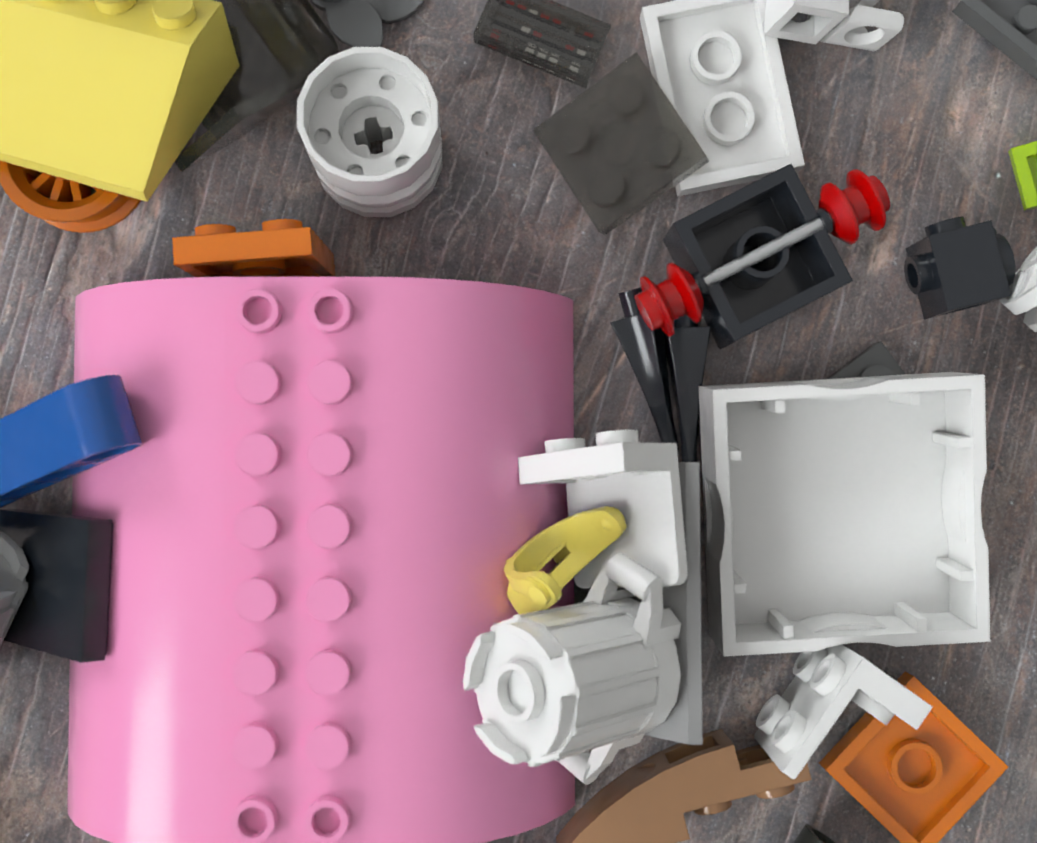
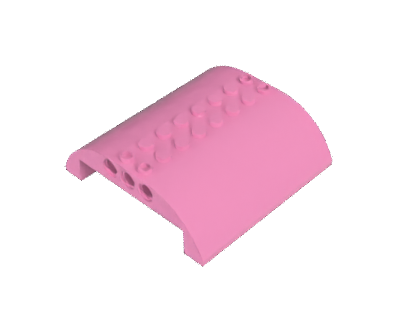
M193 277L153 279L99 286L77 295L75 298L74 383L99 376H121L142 445L72 476V515L110 519L113 523L107 656L102 661L85 663L70 660L67 810L68 816L74 825L94 837L112 843H486L543 826L574 807L575 776L558 761L530 767L525 762L509 764L491 753L474 729L475 725L483 723L477 694L474 692V689L464 691L463 686L466 657L476 637L490 632V627L494 623L514 618L513 615L518 614L507 597L509 581L504 573L506 560L512 557L518 549L535 535L568 517L566 483L520 484L518 457L545 453V441L574 438L573 300L555 293L514 285L411 277ZM552 558L540 571L548 573L557 563ZM573 578L561 589V598L550 608L574 604Z

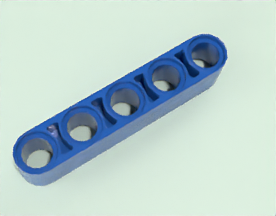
M99 376L69 384L0 419V508L142 445L121 376Z

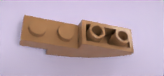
M722 728L703 734V745L678 743L657 752L626 770L597 792L574 814L556 836V843H678L689 840L690 837L683 813L694 810L698 815L717 814L730 808L732 800L755 794L763 799L785 796L795 789L794 784L812 780L808 763H806L795 779H791L780 771L760 745L736 751L733 742Z

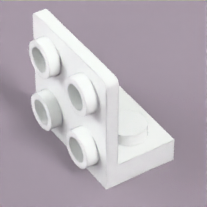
M841 644L820 651L801 652L793 666V674L796 676L782 696L778 694L772 696L761 709L756 720V726L759 729L755 733L754 738L780 771L791 779H795L851 700L886 726L892 717L896 715L916 730L933 707L868 660Z

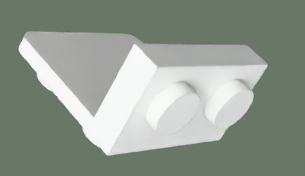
M614 430L596 433V446L586 447L585 438L555 439L544 442L545 453L518 457L520 484L566 483L568 517L604 506L616 508L624 515L626 530L616 541L598 554L573 577L578 587L591 588L596 577L607 566L609 560L618 553L624 554L662 578L664 582L663 587L681 585L685 582L688 569L677 443L639 442L638 430Z

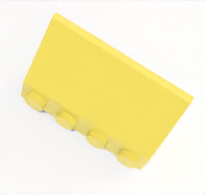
M0 0V161L148 202L240 66L222 2L214 0Z

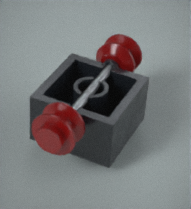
M789 164L674 222L663 238V242L674 263L670 262L666 265L667 279L655 284L646 276L641 277L640 285L643 292L634 296L643 320L651 331L661 327L664 333L671 337L674 335L675 319L685 315L694 323H699L703 317L707 326H711V334L721 350L827 296L853 281L829 234L831 233L847 244H854L859 239L860 225L865 224L874 231L883 229L886 224V212L890 209V199L887 190L876 176L871 175L868 177L864 172L853 169L847 173L845 189L840 190L832 183H825L821 186L818 210H816L792 164Z

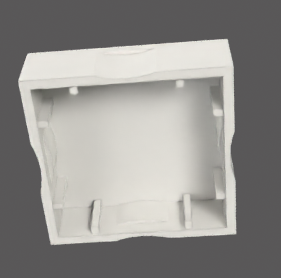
M939 372L698 386L709 635L723 657L815 652L849 643H878L894 647L990 642L989 551L981 517L982 489L987 472L985 375Z

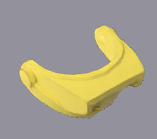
M609 506L574 514L544 529L528 540L512 557L508 558L504 566V573L509 581L507 597L518 614L547 610L553 606L562 596L561 589L590 561L623 534L626 530L624 515L618 509ZM552 558L557 563L548 573L540 571Z

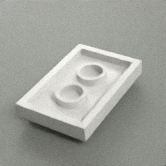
M675 0L642 7L640 22L677 197L757 181L789 164H792L796 173L805 166L778 38L764 35L766 0Z

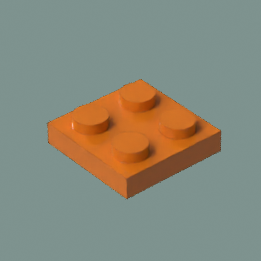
M268 220L262 223V231L237 233L236 227L232 225L207 224L195 227V236L172 237L174 265L194 277H335L334 254L311 227L303 228V222L299 220Z
M905 671L896 681L933 707L917 730L896 715L892 717L886 726L866 712L825 755L819 764L900 843H938L1007 770L1008 766L915 676Z

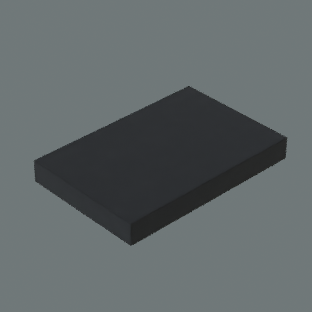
M0 509V530L8 534L23 549L29 564L25 577L26 582H29L28 589L4 641L80 663L105 660V656H107L113 538L112 520L22 509Z

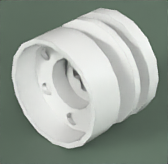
M353 47L329 56L308 75L297 99V128L324 190L342 208L364 217H393L415 208L433 191L442 170V138L438 100L427 75L408 57L383 47ZM382 141L383 152L371 154L370 143Z

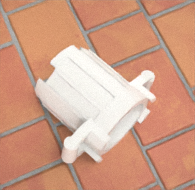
M618 553L609 560L607 566L596 577L583 603L513 615L514 618L494 623L490 627V632L476 637L466 657L463 686L464 691L474 689V692L477 694L483 723L475 725L474 729L492 754L509 764L525 762L530 767L558 761L582 783L588 785L596 780L599 774L612 763L620 749L640 743L645 733L665 722L677 702L681 679L677 648L674 639L679 638L681 623L670 608L663 609L664 582L662 578L624 554ZM637 596L641 599V603L634 599H631L630 597Z

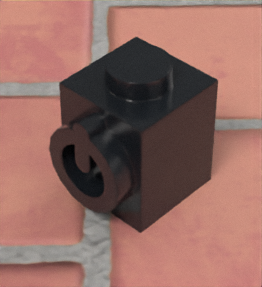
M964 216L943 220L925 227L927 237L906 248L908 258H906L904 264L905 278L912 293L918 294L924 320L986 305L1011 296L1009 286L1014 281L1016 270L1014 254L1006 238L1001 234H997L996 229L993 228L992 220L966 226Z

